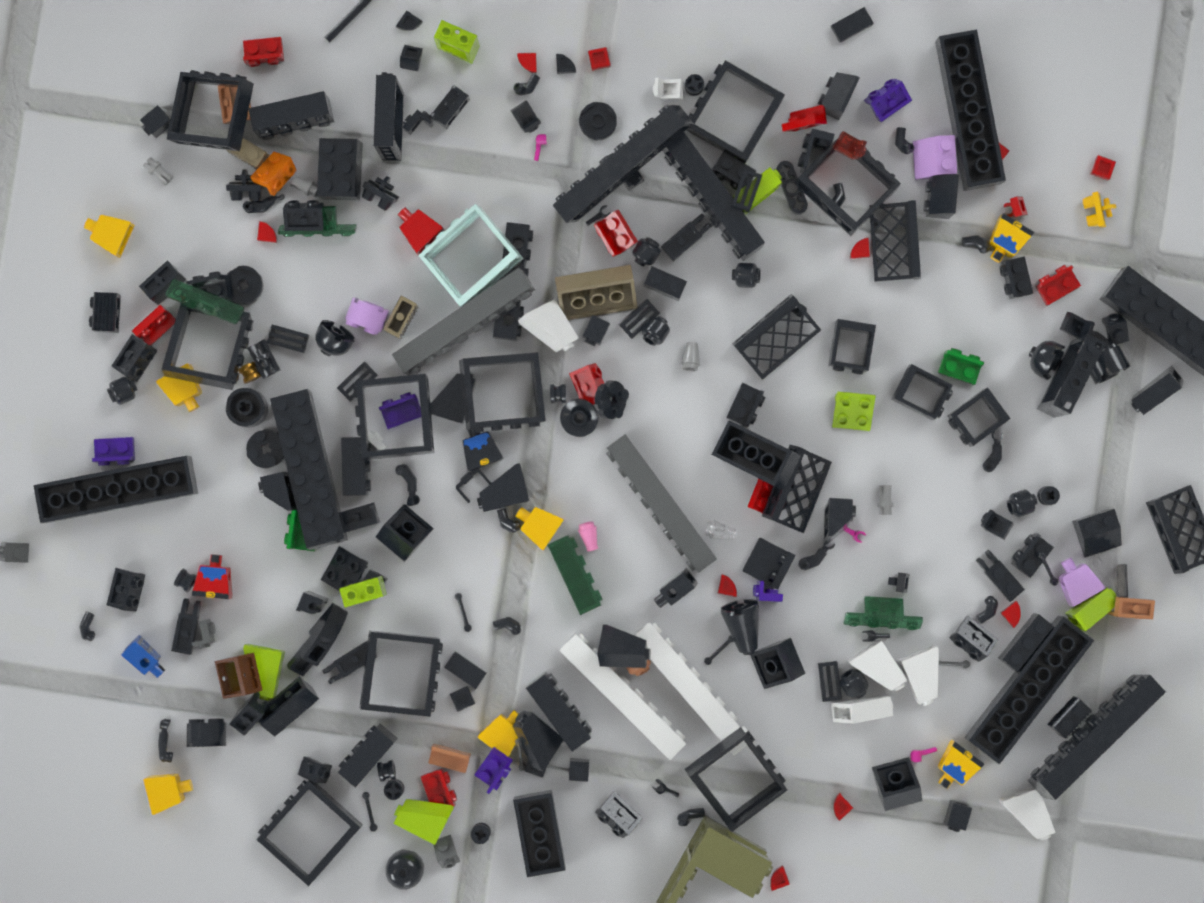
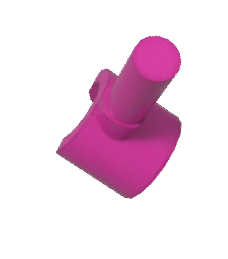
M546 134L536 136L535 161H539L541 145H547Z
M848 527L844 530L853 537V540L862 543V541L857 539V535L861 533L866 536L864 532L859 530L854 531Z
M937 748L912 750L910 760L922 762V755L937 752Z

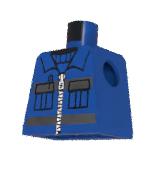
M140 635L121 654L143 675L150 671L158 678L165 671L158 663L161 656Z

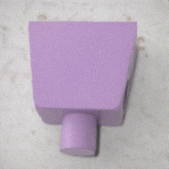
M1071 557L1061 562L1066 572L1060 575L1058 579L1069 606L1074 607L1106 589L1086 564L1081 563L1076 566Z

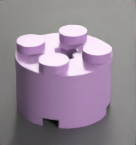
M353 297L345 317L347 320L346 324L355 328L365 327V332L378 335L383 330L389 310Z

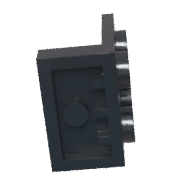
M812 129L810 134L806 133L802 145L805 152H802L797 166L801 167L800 173H803L807 168L812 145L816 149L825 150L832 144L835 136L834 133Z
M759 538L742 571L778 590L796 555L763 538Z

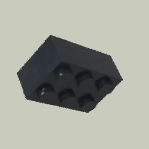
M319 138L317 196L323 200H360L363 143L358 139Z
M381 723L377 727L373 725L364 735L367 739L365 741L360 740L351 750L354 754L352 756L348 754L338 765L341 769L337 773L355 788L398 739Z

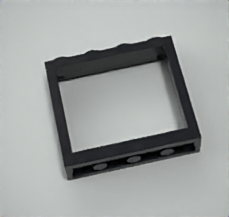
M725 60L723 65L719 64L714 71L716 75L714 80L708 81L704 89L706 91L704 97H699L694 106L697 108L694 114H689L688 117L694 124L687 131L746 164L784 99L785 94ZM726 70L774 97L743 152L695 125Z
M191 70L190 73L180 72L166 139L181 145L240 152L254 83L248 81L247 77L238 74L235 77H231V75L226 73L216 75L208 71H204V74H200V72ZM195 83L237 87L227 139L185 134Z
M387 72L376 75L373 146L382 161H402L404 92L396 75Z
M844 131L798 177L795 185L845 232L852 236L898 189L901 183L895 178L896 175L889 173L885 169L882 162L875 160L866 148L861 147L854 137L851 138ZM840 146L888 188L857 222L809 179Z
M182 299L161 368L165 377L233 390L234 384L239 381V366L242 367L244 363L243 351L249 345L248 333L253 330L254 320H252L251 314L249 312ZM191 312L241 322L226 377L175 367Z
M1089 334L1072 340L1037 409L1054 418L1071 414L1106 343ZM1066 402L1071 403L1069 409L1063 407L1065 406Z
M538 352L463 358L459 360L466 430L472 429L473 433L484 432V428H491V431L503 430V426H510V429H519L524 424H529V427H538L540 423L546 421ZM531 362L536 416L475 422L470 367Z
M426 374L356 381V387L353 390L354 397L358 400V405L355 406L356 417H359V425L356 426L357 435L361 438V444H358L359 456L362 455L364 460L435 453L429 379ZM419 382L424 446L369 451L364 387Z
M369 630L359 705L360 710L431 717V712L435 711L436 703L433 700V693H437L438 681H435L436 673L439 674L440 662H437L438 654H442L443 643H440V639L437 637ZM377 638L433 644L425 709L369 704Z
M741 727L685 768L688 776L731 832L788 791L783 784L786 782L780 772L778 774L774 772L775 765L770 759L765 760L763 756L766 753L761 746H755L753 744L755 738L749 730L745 733ZM744 741L774 782L729 815L698 774Z
M304 780L296 788L299 792L295 796L291 794L284 802L285 808L282 811L278 809L272 815L271 819L273 821L270 825L267 826L265 824L257 832L260 836L256 840L309 887L363 824L317 783ZM308 790L314 793L350 826L348 831L309 875L267 838L271 831Z

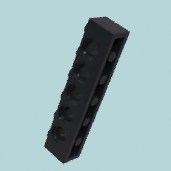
M507 222L505 237L513 245L514 241L518 239L524 242L522 248L516 249L524 258L521 260V265L518 268L522 269L528 277L529 268H526V261H530L531 249H528V244L533 241L534 231L530 230V225ZM505 246L502 259L510 253ZM518 268L511 269L504 277H506ZM522 299L516 303L513 309L505 310L495 320L494 339L517 341V337H521L522 326L519 325L518 320L524 315V306H521ZM508 315L514 317V323L511 325L504 324V318Z

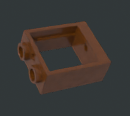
M254 652L214 661L223 699L263 691Z

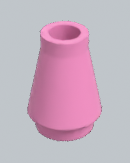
M593 521L580 524L578 532L587 551L598 549L597 526L594 525Z

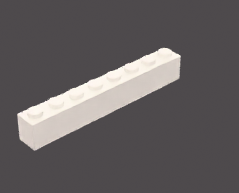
M648 622L634 635L647 640V647L651 649L652 662L721 741L740 728L736 722L739 719L732 711L728 713L724 709L726 704L719 696L715 698L711 694L713 689L706 681L702 683L698 679L700 674L694 667L690 669L685 664L688 660L681 652L677 654L673 650L675 645L668 637L664 639L660 635L662 630L656 623L651 624ZM745 726L741 727L745 733L748 731ZM743 741L730 752L735 756L747 744Z
M575 633L559 651L671 760L686 745L684 740L686 736L679 729L675 731L670 726L672 722L666 716L661 718L656 713L658 711L657 707L651 702L647 704L642 699L644 695L637 688L633 690L629 686L631 682L623 674L619 676L615 672L616 667H600L597 654L598 649L596 647L592 649L587 644L589 640L582 633L580 635Z

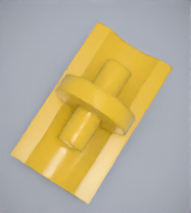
M1098 191L1093 192L1091 196L1082 199L1084 209L1095 207L1096 214L1086 216L1088 227L1099 226L1103 228L1106 227L1103 211H1106L1107 218L1113 217L1111 210L1116 209L1117 206L1116 204H1110L1109 198L1103 199L1104 206H1102L1100 193Z

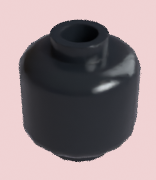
M649 237L639 239L632 251L635 257L634 261L643 267L645 264L653 265L661 252L660 244Z
M738 263L736 269L732 270V280L735 281L738 287L754 288L757 283H760L761 270L755 263Z
M660 316L649 318L642 328L643 340L652 346L662 344L670 333L667 320Z
M121 377L109 383L107 392L113 403L116 402L122 405L135 399V391L138 389L133 380L129 381L127 377Z
M1024 489L1009 496L1007 507L1012 515L1022 517L1033 513L1038 502L1035 494H1031L1028 490Z
M849 669L841 675L840 686L848 697L861 698L866 694L869 684L861 671Z

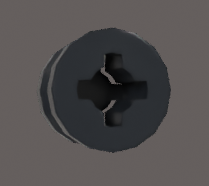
M698 74L688 76L685 82L687 94L698 96L702 93L704 88L703 78Z
M550 384L551 404L556 403V401L566 403V384H561L560 386Z
M1045 486L1039 489L1037 498L1043 505H1054L1060 499V493L1053 486Z
M183 568L177 575L174 586H180L185 592H189L196 581L197 575L189 574Z
M389 760L387 763H377L380 782L388 778L396 779V769L393 760Z
M399 779L388 781L384 786L385 796L390 800L399 799L405 789L403 782Z
M483 822L475 824L471 831V838L477 844L486 843L491 835L490 827Z

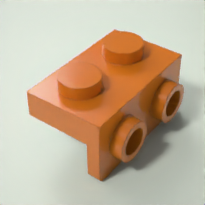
M273 151L251 175V180L253 183L267 187L270 195L275 196L296 173L297 169L291 157Z

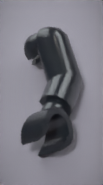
M277 194L275 196L271 195L263 201H245L243 209L247 213H263L273 206L277 199L283 200L285 195L281 194L279 197H277Z
M995 431L992 432L991 436L994 440L992 453L983 463V469L986 472L994 471L1002 460L1001 440L1003 432L999 439L994 438Z
M408 465L396 466V474L402 476L407 483V492H409L407 506L419 504L420 498L416 495V476Z
M835 543L830 547L823 545L815 555L800 559L798 563L801 570H808L819 566L827 555L826 552L829 549H833Z
M163 719L159 727L161 729L158 739L159 759L162 762L171 763L173 752H167L169 737L167 729L171 719Z

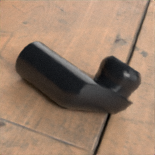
M897 127L896 147L903 154L912 153L915 148L913 143H909L905 139L906 128Z
M842 182L833 184L835 196L832 200L839 207L842 206L846 199Z
M981 236L962 237L963 247L975 245L979 248L980 253L985 254L989 252V241Z
M85 612L79 625L81 638L85 641H93L95 638V632L90 631V625L95 615L90 612Z
M511 617L493 621L495 631L506 628L513 635H518L521 632L520 623Z
M704 808L689 809L680 813L677 816L678 825L687 826L689 824L688 819L705 817Z

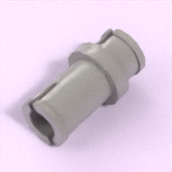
M152 157L147 159L148 163H144L143 167L148 169V173L155 175L164 185L170 182L169 179H173L174 176L168 173L161 166V163L159 161L156 162Z
M296 175L292 176L289 186L303 191L307 196L317 197V185H315V182L311 180L306 181Z
M879 485V515H892V485Z

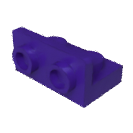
M890 79L879 90L870 92L864 101L870 105L877 120L882 122L910 103L912 99L902 81Z
M408 392L400 395L401 399L396 401L388 399L382 402L379 410L382 413L388 430L421 418V406L416 394Z
M134 437L94 439L95 458H92V462H98V466H109L110 462L117 461V465H128L129 461H135Z
M757 581V585H753V596L756 597L757 601L783 602V594H778V590L765 589L764 593V581Z
M493 747L474 774L490 786L486 791L488 794L493 789L497 791L503 782L501 778L505 779L512 770L509 766L513 760L495 747Z

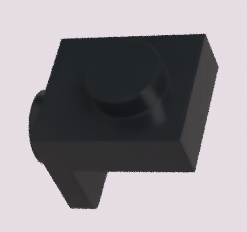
M527 100L510 110L525 133L535 131L539 127L538 125L541 124L540 119L537 118Z
M417 109L413 115L406 117L403 122V129L411 135L422 121L431 128L434 124L431 121L432 117L426 111L421 113Z
M1067 312L1060 330L1075 338H1079L1087 334L1091 335L1095 322L1085 320L1072 312Z
M1114 313L1102 318V323L1106 326L1107 339L1110 345L1129 341L1127 321L1121 314Z
M991 509L981 519V527L1003 540L1006 539L1014 525L1012 521L996 514Z
M304 756L298 775L314 783H327L332 765Z

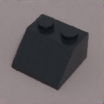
M836 72L834 77L830 76L825 86L829 89L826 95L822 93L817 103L824 105L826 115L840 120L860 77Z
M959 175L932 176L929 181H926L925 193H928V198L924 201L923 206L926 217L950 219L956 213Z
M279 472L260 477L261 482H258L260 493H264L266 498L287 511L297 510L288 472Z
M829 498L824 509L823 545H828L853 521V517L856 516V505H853V499Z
M404 504L382 526L375 537L405 562L434 528Z
M1107 509L1072 521L1084 558L1122 546L1121 526L1115 509Z
M791 638L758 649L750 655L764 689L791 682L806 674Z
M909 757L872 767L879 797L885 811L922 801L921 787Z

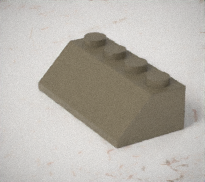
M631 265L555 277L559 306L567 320L637 308Z

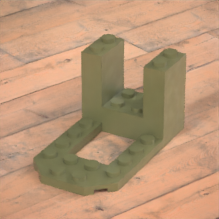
M705 815L656 903H676L679 897L683 898L687 891V882L689 880L692 881L697 873L696 866L753 898L755 894L758 895L763 887L761 882L764 877L770 875L773 866H771L772 861L766 855V849L734 831L731 832L729 828Z

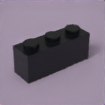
M360 437L341 438L343 496L368 495V491H371V480H368V472H371L370 460H364L362 455L359 456L358 444H361Z
M1033 613L998 659L1012 670L1018 672L1054 626L1041 615Z
M299 676L268 702L264 710L265 714L259 720V723L275 737L318 701L319 697L313 687Z

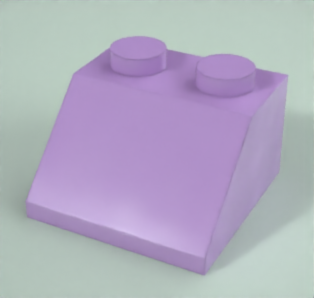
M955 135L934 136L912 142L915 148L913 151L915 180L930 179L932 176L957 174Z

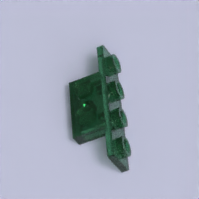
M324 206L323 231H285L284 225H280L278 235H283L284 237H293L295 235L311 237L314 234H322L324 237H329L333 234L351 236L355 234L357 224H338L336 206Z
M175 279L166 292V297L235 325L244 311L243 306Z
M870 596L864 597V613L846 612L843 620L844 625L851 627L907 628L908 630L920 629L923 623V617L904 616L902 598Z

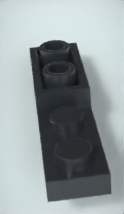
M332 603L310 629V637L288 662V669L304 676L313 665L318 666L335 642L348 612Z

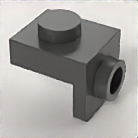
M1 542L0 561L28 563L29 543Z
M206 619L199 621L203 640L192 643V646L198 645L199 649L210 647V643L215 641L214 634L216 629L214 622Z
M451 834L439 838L436 844H433L437 862L442 868H451L460 862Z

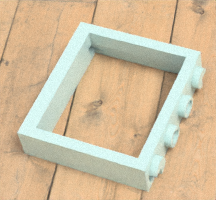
M476 204L470 209L467 208L464 211L465 214L460 218L453 220L450 227L446 231L440 232L436 236V240L432 244L426 245L422 253L418 255L460 307L496 284L524 259L485 211ZM480 216L510 253L465 294L461 295L434 262L433 258Z

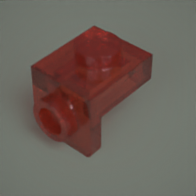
M842 131L833 149L851 160H855L865 154L867 141L859 140Z

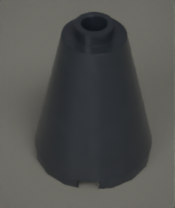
M744 599V603L738 604L737 601H733L721 607V615L738 651L743 653V655L755 653V650L758 649V601Z

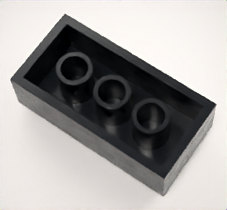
M324 91L248 108L253 131L263 140L272 139L274 135L278 134L282 136L291 135L296 130L308 131L313 126L326 127L331 122H335L330 99Z
M728 420L711 454L783 491L801 457L792 450Z
M545 671L526 686V690L573 752L591 739L592 728L586 720L582 721L580 719L581 713L574 704L572 706L569 704V696L563 688L561 690L558 689L556 686L557 680L553 674L550 673L548 675Z
M547 790L514 796L513 802L527 877L566 871L553 791Z

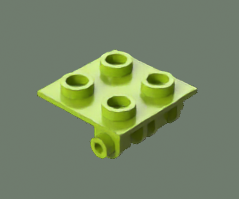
M837 391L835 394L836 403L832 427L870 431L876 395Z

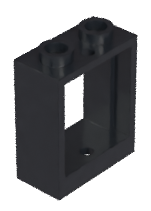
M837 319L828 366H832V370L844 372V369H850L853 374L859 375L869 371L876 325ZM840 329L867 334L862 365L835 361Z
M910 364L891 400L930 420H935L937 417H941L944 411L942 406L945 400L948 401L953 393L951 390L953 385ZM915 374L943 388L931 412L903 399Z
M988 387L947 415L949 425L954 430L957 429L959 431L961 441L970 447L976 445L1011 419ZM982 398L998 421L973 438L958 418V415Z

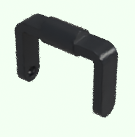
M478 468L474 469L471 473L467 472L456 485V490L468 503L471 501L460 490V487L468 483L477 472L489 485L491 484V481Z

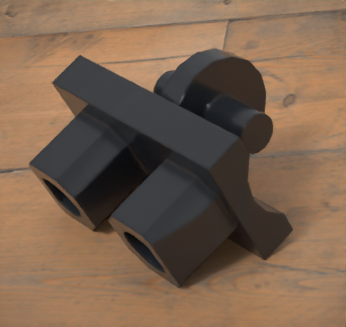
M242 169L241 175H235V181L242 182H229L226 185V191H230L232 201L242 200V191H249L250 201H259L264 186L248 182L252 180L251 175H248L247 169Z
M388 176L384 180L377 177L375 182L369 179L362 186L365 188L362 198L371 202L375 195L379 196L381 199L377 206L384 211L397 202L400 196L391 192L394 186L389 184L391 178Z
M265 339L247 348L263 379L281 371Z

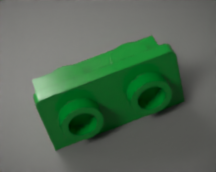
M951 348V350L944 352L938 373L975 385L984 362L980 361L979 356L972 354L966 356L962 354L961 350Z

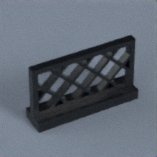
M916 200L882 204L878 209H883L887 215L881 222L874 217V214L870 217L874 282L921 279ZM896 207H905V215L900 220L892 214ZM889 215L898 222L891 231L882 224ZM899 224L906 229V234L902 239L893 233ZM880 226L889 232L882 241L875 236V231ZM890 235L899 241L892 250L884 244ZM906 237H907V244H906L905 242H903V240H904ZM901 243L908 251L903 258L894 252ZM881 245L890 251L883 260L877 256L876 252ZM891 254L900 260L894 268H891L885 262ZM877 259H878L879 261H881V263H880L878 266H877ZM903 262L909 267V275H900L895 270ZM882 264L891 270L886 277H878V269Z
M790 294L732 344L763 380L817 335L821 329L795 296ZM796 306L801 311L800 320L790 319V313ZM787 321L786 332H775L776 323ZM790 322H800L799 334L789 333ZM803 323H811L815 330L810 334H802ZM764 333L772 334L771 345L760 344L761 336ZM775 334L785 335L784 346L774 345ZM788 335L799 336L798 344L795 347L787 346ZM749 346H757L756 357H748L744 350ZM760 347H771L770 358H759ZM773 348H783V357L772 359ZM759 360L769 361V368L763 374L758 369Z
M790 444L788 449L799 454L801 457L784 491L773 486L762 517L804 533L832 462L806 451V449ZM805 454L808 457L809 463L802 466L801 461ZM819 462L825 463L822 471L817 473L815 464ZM811 467L813 476L806 479L804 470ZM800 473L802 481L795 485V476ZM815 479L816 487L810 491L808 482ZM804 485L806 494L799 497L797 488ZM793 491L795 499L788 502L787 496L789 492ZM808 497V507L803 509L801 500ZM797 503L799 511L792 515L790 506ZM786 509L788 517L780 520L779 517L782 510ZM801 515L802 522L800 527H797L794 518Z
M1188 485L1159 498L1147 501L1146 505L1174 574L1185 573L1194 567L1204 564V555L1201 554L1204 547V535L1202 540L1194 537L1197 527L1201 528L1204 533V516L1192 486ZM1185 491L1189 495L1187 504L1180 501L1181 494ZM1170 499L1174 501L1171 511L1165 508L1163 500ZM1178 504L1186 507L1183 516L1175 513ZM1190 509L1195 511L1197 515L1195 522L1187 519ZM1173 516L1181 519L1178 529L1172 526ZM1185 522L1193 525L1190 534L1182 531ZM1180 534L1188 537L1185 547L1180 545L1178 541ZM1192 539L1200 543L1197 552L1189 549ZM1188 552L1196 555L1194 562L1189 565L1186 561Z

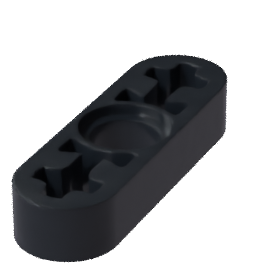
M781 161L777 165L776 170L782 177L780 179L782 181V190L791 212L795 215H801L808 207L806 197L798 187L795 193L787 191V184H795L798 177L791 162ZM783 165L785 168L789 167L790 169L787 172L789 178L793 176V178L783 182V179H786V175L784 172H780ZM800 194L797 197L798 202L804 204L800 211L798 208H794L796 204L795 198L791 200L790 197Z

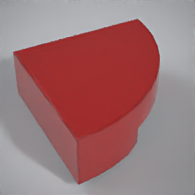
M517 53L521 66L531 73H537L536 53Z
M259 221L257 241L277 243V235L273 228L267 223Z
M868 238L859 240L853 246L850 259L870 257Z
M721 574L717 593L737 597V589L734 582L728 576Z
M1017 601L1011 603L1001 612L1012 628L1016 627L1021 617V609Z
M841 793L836 796L833 809L835 816L840 821L853 807Z
M783 865L778 867L771 876L770 887L772 891L790 885Z

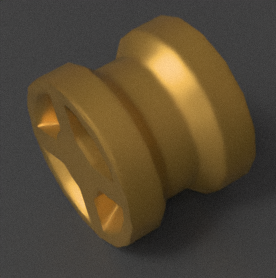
M254 362L238 369L239 374H242L244 377V384L253 382L261 377Z

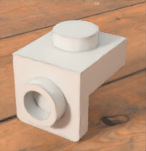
M655 78L653 93L656 98L662 101L683 100L684 80Z
M368 431V440L378 450H386L388 448L382 442L384 438L377 431L374 433Z

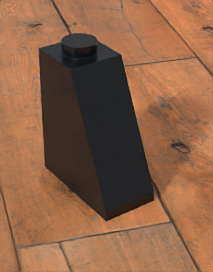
M1170 366L1137 392L1131 399L1133 402L1131 405L1137 413L1141 412L1145 415L1180 390L1184 380L1173 366Z
M457 373L431 402V415L464 424L465 414L460 374ZM470 373L473 394L477 380Z
M520 463L515 464L479 493L480 497L477 498L479 509L488 512L530 501Z
M603 624L597 652L599 666L646 668L647 660L651 659V649L647 647V640Z
M523 710L517 715L513 729L522 742V748L531 767L535 770L544 771L564 740L533 712Z

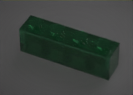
M567 535L548 544L547 546L579 614L582 615L601 606L600 601L603 598L599 590L595 591L592 583L595 581L591 573H586L583 567L587 564L582 554L578 556L576 552L578 545L575 538H570Z

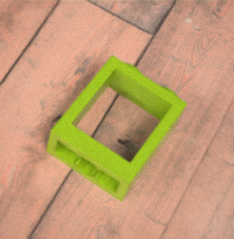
M441 20L434 35L437 49L472 64L480 48L477 35Z
M769 167L761 173L763 176L750 211L779 189L782 177L776 169L772 170ZM757 177L751 183L744 203L745 206H748ZM746 186L741 189L736 203L740 204Z
M382 576L339 588L345 608L387 595Z

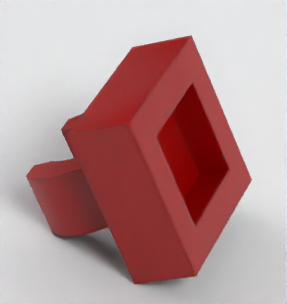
M1023 196L1011 198L1009 203L1004 204V207H1012V212L1007 214L1009 217L1028 215Z

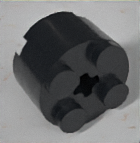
M1117 343L1106 347V350L1101 352L1090 374L1095 385L1113 378L1119 374L1120 370L1123 369L1125 371L1131 367Z
M239 388L228 396L226 414L234 424L251 428L264 421L268 414V404L260 392L250 388ZM245 404L250 405L249 411H244Z
M189 719L186 729V747L226 746V722H224V719H208V723H205V719Z

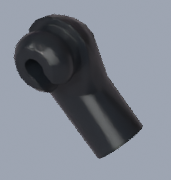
M532 73L527 83H515L513 87L515 93L521 96L531 94L536 88L540 77Z
M506 508L497 510L500 526L510 533L520 530V522L509 519Z
M993 596L985 598L986 609L976 616L981 624L996 614L998 601Z

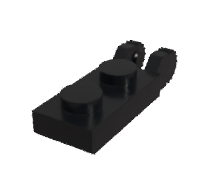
M700 214L692 222L687 223L661 246L662 250L673 262L702 238V235L713 226L711 223H707L700 231L695 228V225L704 219L705 216L703 214Z
M987 550L985 554L994 564L989 568L981 558L976 559V562L1003 596L1011 602L1025 589L990 550Z
M184 598L181 612L178 615L171 651L192 655V643L195 641L201 601L196 600L193 614L189 615L186 613L190 602L189 599Z
M368 641L333 661V664L322 670L323 674L332 671L335 667L338 668L340 674L331 677L328 680L330 684L342 677L348 676L365 665Z

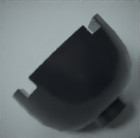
M322 320L315 334V340L321 349L320 351L326 356H339L347 353L355 341L354 335L341 325L339 328L333 326L335 323L333 321Z
M1044 341L1037 347L1033 346L1029 353V357H1031L1030 366L1033 372L1039 377L1049 380L1052 376L1049 374L1050 371H1056L1064 355L1062 349L1065 346L1054 341Z
M402 849L395 852L389 857L385 868L388 882L393 887L402 890L415 887L421 881L424 874L422 858L416 852Z

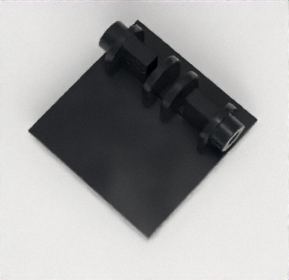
M339 546L321 580L340 591L339 588L360 582L359 579L363 577V572L368 568V561L360 559Z

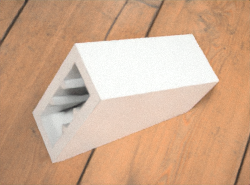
M555 299L526 313L518 320L520 325L556 353L562 349L564 352L574 347L573 343L579 339Z
M878 640L847 660L850 665L890 691L893 689L898 691L905 686L904 682L907 681L881 640Z
M935 645L899 660L916 703L919 705L923 704V706L933 703V699L938 697L939 649Z
M876 696L831 703L833 722L855 724L893 716L891 696Z
M1034 787L999 799L1000 803L1036 839L1046 840L1051 837V834L1056 833L1043 797Z

